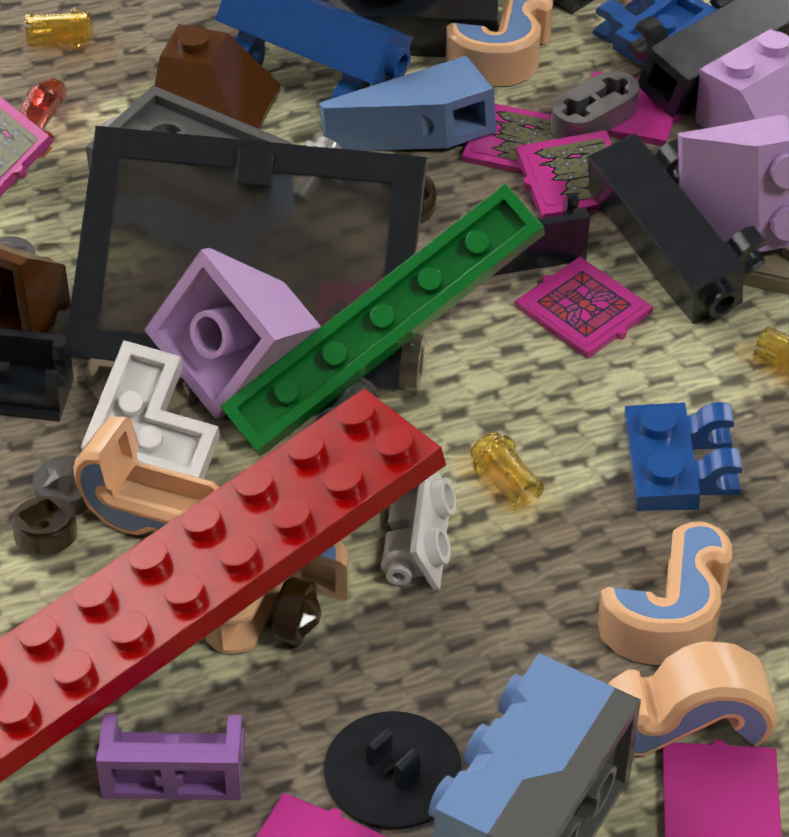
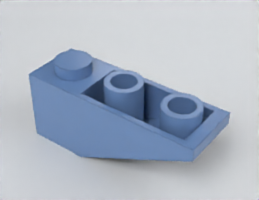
M467 56L319 103L323 137L333 140L343 149L374 151L450 148L496 132L494 88Z

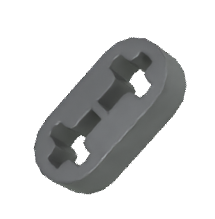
M609 71L599 74L560 95L554 100L552 105V133L559 139L603 130L609 131L629 120L636 114L640 89L638 81L627 73Z

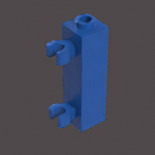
M221 0L215 21L239 30L235 40L261 66L265 58L264 45L267 41L343 72L342 79L336 85L331 99L367 88L370 84L376 85L404 76L411 60L409 48L413 39L412 36L321 0Z

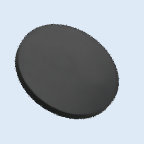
M401 711L373 713L350 723L332 741L327 751L324 765L326 786L336 805L352 819L370 827L386 830L412 828L434 819L429 815V806L435 790L446 776L455 778L459 771H462L459 751L446 731L425 717Z

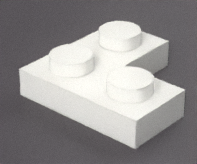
M123 340L81 444V450L98 428L110 417H131L139 446L137 452L138 460L204 479L219 441L220 433L216 425L166 411L183 369L181 356Z

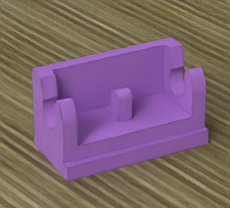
M104 713L99 750H97L96 757L102 799L241 800L245 729H242L243 715H228L227 733L122 732V727H118V713Z

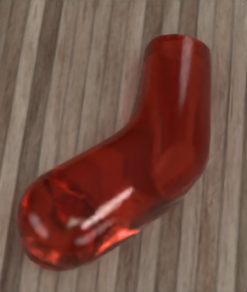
M55 78L37 83L27 92L20 109L24 116L48 134L54 142V135L44 129L58 107L65 100L67 95L66 86L62 81ZM49 146L38 158H45L52 147Z

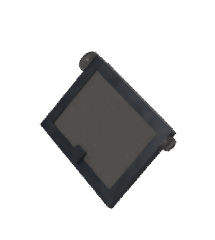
M95 126L70 310L58 311L54 334L68 335L71 359L88 360V358L115 361L123 340L160 350L145 332V328L201 249L206 248L218 251L285 282L322 327L417 252L427 158L422 156ZM417 334L362 378L370 381L378 391L418 394L423 372L425 336Z

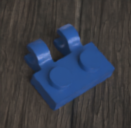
M607 0L596 8V14L606 20L593 29V35L608 43H613L612 49L643 67L645 61L636 59L627 48L630 42L643 36L635 29L638 22L653 16L664 25L668 37L718 9L702 0H632L625 7L616 0Z
M685 402L625 406L624 422L637 511L699 510L700 495L740 494L738 473H742L743 468L739 449L732 448L729 428L734 427V418L731 404L724 402L707 404L695 414L688 416ZM693 449H717L707 454L701 460L695 461Z

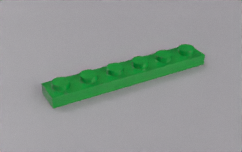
M505 183L225 401L220 407L259 456L265 454L544 236V226Z

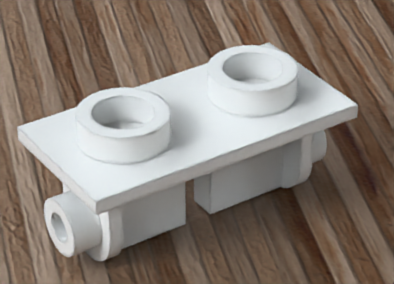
M439 472L430 476L390 505L388 524L395 531L386 532L381 569L386 574V579L394 585H406L411 581V578L425 576L433 590H440L443 564H447L451 556L447 528L449 515L455 514L456 496L450 480L442 478Z

